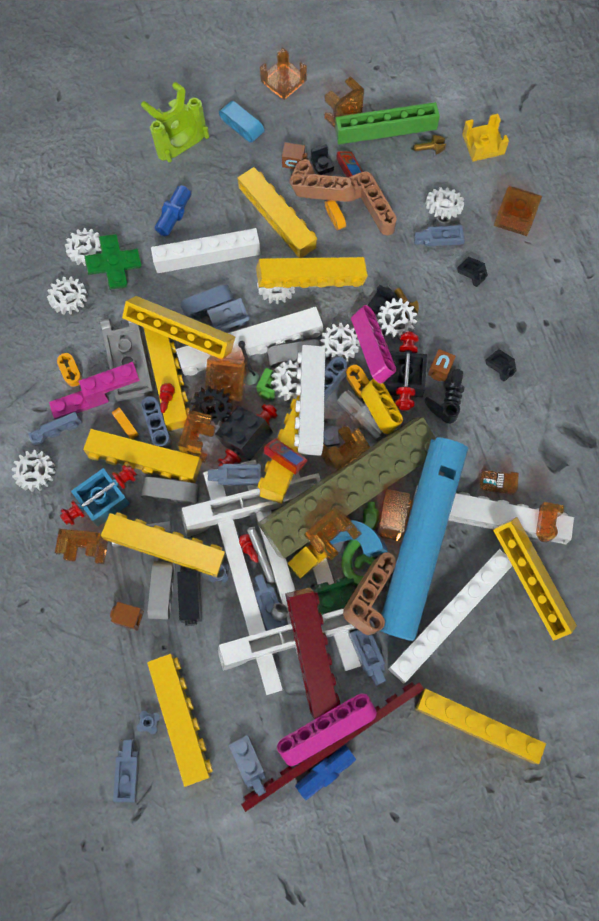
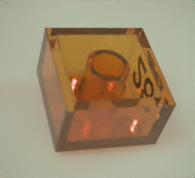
M508 185L494 226L528 236L542 196Z
M210 356L207 359L205 390L207 385L211 389L217 385V390L224 388V394L230 393L229 399L242 401L245 392L247 360L224 358L222 360L215 356Z
M386 489L378 527V534L381 538L400 541L401 537L404 536L408 524L406 517H409L413 503L412 500H409L410 493Z

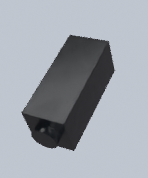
M197 570L177 572L179 621L185 623V626H195L197 622L202 621L200 574Z

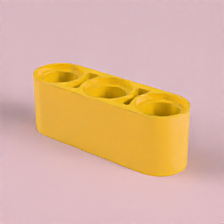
M373 378L361 390V396L379 429L385 434H391L403 422V417L385 385L378 383Z

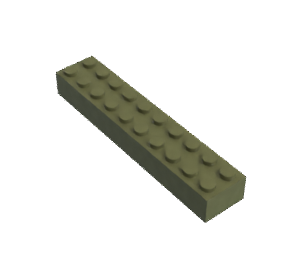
M424 417L413 418L259 521V527L276 554L283 559L423 464L431 439H436Z

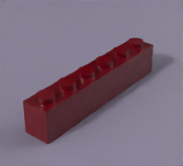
M308 587L285 593L309 711L315 720L339 706L340 699L334 691L336 679L330 671V665H332L331 656L326 652L325 646L328 645L326 634L322 633L321 625H324L322 614L318 613L319 597L317 592Z

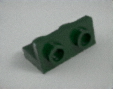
M343 577L337 579L334 584L329 585L328 582L317 585L314 592H317L319 597L318 612L323 615L344 609L355 591L353 586L354 578L348 579Z

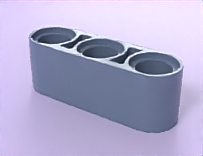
M221 285L184 299L180 306L185 316L199 320L208 316V309L234 300V297L228 285Z
M335 357L325 368V380H330L332 383H324V402L346 375L347 362L342 357ZM337 366H340V367H342L343 369H342V370H335L334 368L337 367Z
M146 397L142 400L141 407L151 439L155 446L170 449L172 441L159 403L154 397ZM151 405H154V406H155L154 409H152V410H147L149 406H151ZM155 422H161L159 426L153 427ZM162 438H165V439H166V441H165L164 443H162V444H159V443H158V441H159L160 439H162Z

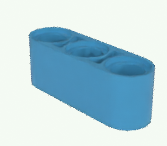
M230 101L219 111L221 119L250 143L255 141L265 131L263 125L234 101Z

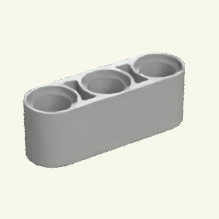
M307 340L268 348L267 354L270 368L280 367L281 363H286L289 360L295 363L298 352H302V345L320 346L319 341Z
M145 477L141 497L152 501L191 506L196 504L199 485L190 482Z
M153 562L148 601V619H170L175 563Z

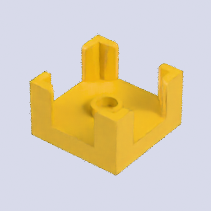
M499 114L490 115L487 125L472 128L473 119L465 121L462 135L472 162L505 154L509 140L507 135H504L503 140L498 130L501 121Z

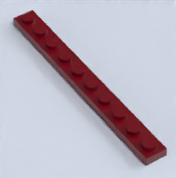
M411 682L402 688L404 690L403 694L397 696L395 693L386 699L387 704L384 707L380 708L377 705L375 707L377 715L371 722L300 762L293 769L291 766H288L279 772L281 777L274 781L271 778L263 783L266 793L258 796L255 790L244 796L245 802L241 804L244 811H248L423 691L424 688L420 682L416 685Z

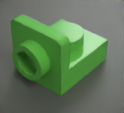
M265 368L256 386L257 394L265 400H274L275 391L271 389L273 386L271 382L275 378L271 376L273 370Z

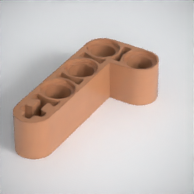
M306 159L297 163L290 178V184L298 197L348 202L356 196L353 184L348 177L316 175L310 161Z
M361 172L349 177L356 192V196L351 201L361 198L380 232L384 235L393 234L396 226V215L372 174Z
M383 553L371 563L343 610L345 620L366 635L378 632L385 624L383 616L373 609L372 605L395 568L396 559L391 553ZM353 608L357 610L358 615L354 613ZM370 620L374 623V627L370 625Z

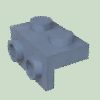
M241 297L207 310L212 326L223 332L230 331V328L233 326H244L247 324L246 321L250 320Z

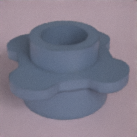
M222 563L219 570L221 573L217 577L210 575V582H227L229 566L226 563Z
M142 711L139 715L140 723L137 725V730L139 732L149 731L150 734H155L160 715L158 713L150 714L147 711Z

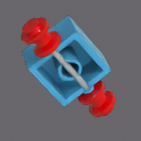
M123 465L120 473H111L115 478L113 480L103 468L74 488L71 492L79 504L77 505L73 500L71 502L72 507L68 510L61 509L62 514L59 516L66 525L70 523L73 526L75 524L74 519L78 516L85 517L83 513L85 510L91 520L99 527L107 521L110 513L115 515L116 512L128 506L130 503L118 486L120 485L124 489L127 481L131 480L134 482L136 480L134 476L137 474L130 465L128 467Z

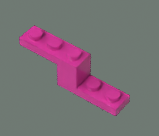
M130 362L79 380L82 391L49 402L54 419L57 420L73 412L80 413L108 403L107 392L140 381L134 363Z

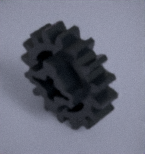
M207 385L206 390L201 387L199 392H195L191 402L193 405L192 411H196L195 417L201 416V422L207 420L208 425L211 424V421H214L215 425H218L219 420L224 423L233 410V399H229L230 393L224 394V388L217 390V385L213 389Z

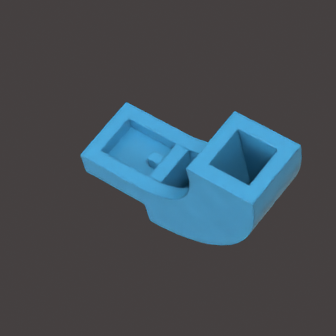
M338 521V529L331 528L326 530V533L320 534L321 542L327 546L346 540H357L361 544L364 554L369 558L388 553L387 546L380 535L358 521Z

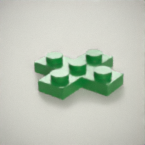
M117 234L99 236L101 253L84 255L88 275L106 273L109 290L127 287L124 270L141 268L138 249L120 251Z

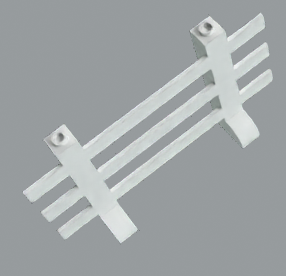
M252 460V461L244 462V463H241V464H257V463H256V460ZM208 471L203 472L211 501L182 508V522L187 537L204 532L212 525L218 524L249 633L248 637L219 645L218 654L222 669L224 671L256 659L266 695L282 691L272 654L293 647L296 648L289 612L286 617L288 625L265 631L233 520L255 514L257 522L270 515L272 513L271 510L282 507L322 479H320L319 473L301 478L299 472L296 475L294 474L283 503L280 504L260 497L258 485H247L248 491L226 496L223 484H218V481H208ZM260 528L281 602L287 606L285 593L295 591L286 558L283 559L276 554ZM319 535L306 543L305 546L308 547L316 539H320ZM324 559L313 568L317 584L328 582L329 585L334 584L327 559ZM353 608L354 613L358 615L357 610ZM344 609L323 614L324 625H321L322 633H325L326 637L334 636L344 670L348 671L361 666L348 635L351 630L357 628L345 620L343 616Z

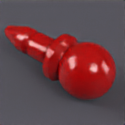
M164 383L160 387L161 413H165L169 401L173 399L175 387L171 383Z
M249 534L241 535L239 537V544L243 552L248 554L255 563H258V554L254 549Z

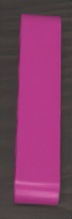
M363 305L351 317V321L374 380L382 384L396 372V367L375 313L369 306Z
M367 694L356 695L282 738L277 743V750L287 765H297L374 720L377 711Z

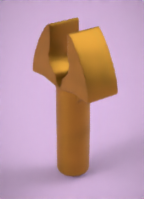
M432 135L431 142L415 144L414 151L433 149L437 155L445 150L447 143L441 144L445 141L444 137Z
M401 288L395 289L394 292L399 300L402 298V303L409 302ZM418 301L409 302L408 307L414 306L413 311L418 315Z

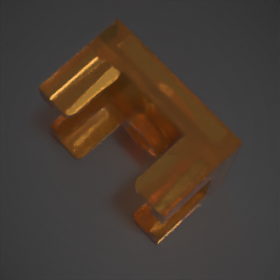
M282 48L277 52V63L267 71L266 63L260 67L261 82L285 100L307 81V66L300 62V70L289 62L288 51Z
M352 77L345 80V83L352 91L342 98H339L333 91L325 94V101L334 111L333 114L326 112L324 118L334 128L336 117L363 112L364 88Z
M189 410L178 447L182 453L200 457L201 462L206 463L207 454L202 453L203 443L198 441L199 434L209 437L214 436L215 426L208 425L212 421V415Z
M347 425L341 427L338 432L345 443L339 448L332 446L328 449L323 443L320 456L327 466L341 470L370 448L359 428H354V431H351Z
M334 507L304 535L319 554L324 552L330 560H333L338 555V551L330 543L332 539L340 532L347 531L355 540L362 533L347 515Z
M59 529L55 553L59 555L64 554L63 559L65 561H75L78 547L86 548V556L95 558L96 564H104L108 541L103 540L99 532Z

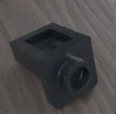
M327 144L311 149V161L317 175L334 171V165L328 154Z
M469 256L457 267L458 273L471 278L473 285L476 287L488 276L485 263Z
M379 285L376 294L367 306L377 315L381 312L380 307H385L386 301L391 304L395 293L390 288Z
M500 349L485 360L487 366L500 374V379L503 382L512 377L517 371L515 359Z

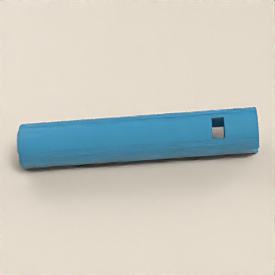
M439 437L435 440L431 439L381 615L385 620V624L379 630L381 632L405 640L414 641L416 639L468 452V447L462 443ZM439 472H443V473H444L443 476L438 475V474H439Z

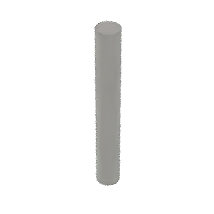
M251 527L247 531L258 554V559L268 583H274L275 578L256 529Z

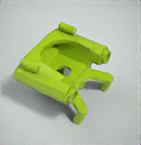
M177 82L172 84L173 89L177 91V97L168 103L172 108L169 111L162 112L160 108L155 109L146 101L141 103L142 108L156 119L150 125V130L158 158L163 161L167 160V162H171L172 158L191 148L203 138H209L201 100L193 97L187 104H184L186 91Z

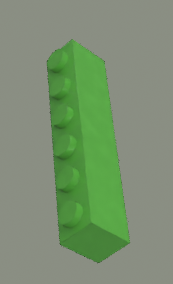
M434 102L336 117L335 132L338 144L432 131L437 130L440 115L437 103Z

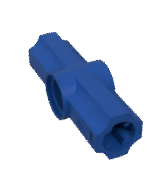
M183 185L177 186L170 201H165L162 207V215L154 227L155 231L160 235L169 236L175 223L182 219L184 207L192 195L187 187Z
M344 745L332 756L326 757L316 765L312 772L297 782L295 787L304 800L307 801L322 787H327L338 778L339 774L357 759L348 747Z

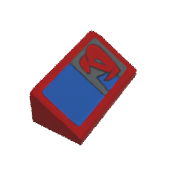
M337 152L336 160L346 177L349 178L363 172L352 152Z
M277 438L264 447V453L295 475L308 461Z

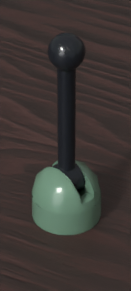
M239 341L238 346L242 350L249 371L246 375V383L249 386L258 383L260 375L256 371H252L245 350V342Z

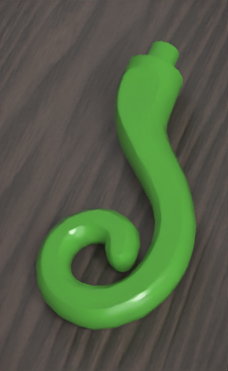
M368 502L367 509L363 510V524L375 530L379 519V510L375 509V502ZM350 540L343 552L341 567L344 576L348 579L354 578L355 582L353 585L358 586L363 576L354 573L352 557L361 544L357 540ZM365 554L359 555L355 560V567L360 569L365 562L371 565L376 558H369Z

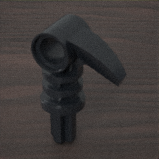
M460 369L452 371L451 381L446 384L445 389L447 392L445 393L446 398H444L443 404H438L429 397L425 398V403L431 412L448 424L454 423L460 413L461 393L465 389L461 385L463 371ZM446 410H452L455 414L449 415Z

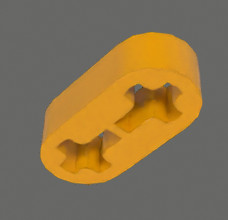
M326 201L325 208L335 229L345 228V218L336 201Z
M69 353L59 355L57 364L64 380L71 387L78 386L80 384L79 380H82V375L74 358ZM64 360H68L70 367H66ZM71 372L75 375V380H71Z
M351 365L346 371V378L356 395L362 398L360 384L365 387L370 381L360 366ZM352 371H353L354 373H357V372H358V376H357V377H358V380L356 379V377H355L354 375L351 376V372H352Z
M120 407L111 412L129 439H134L139 435Z

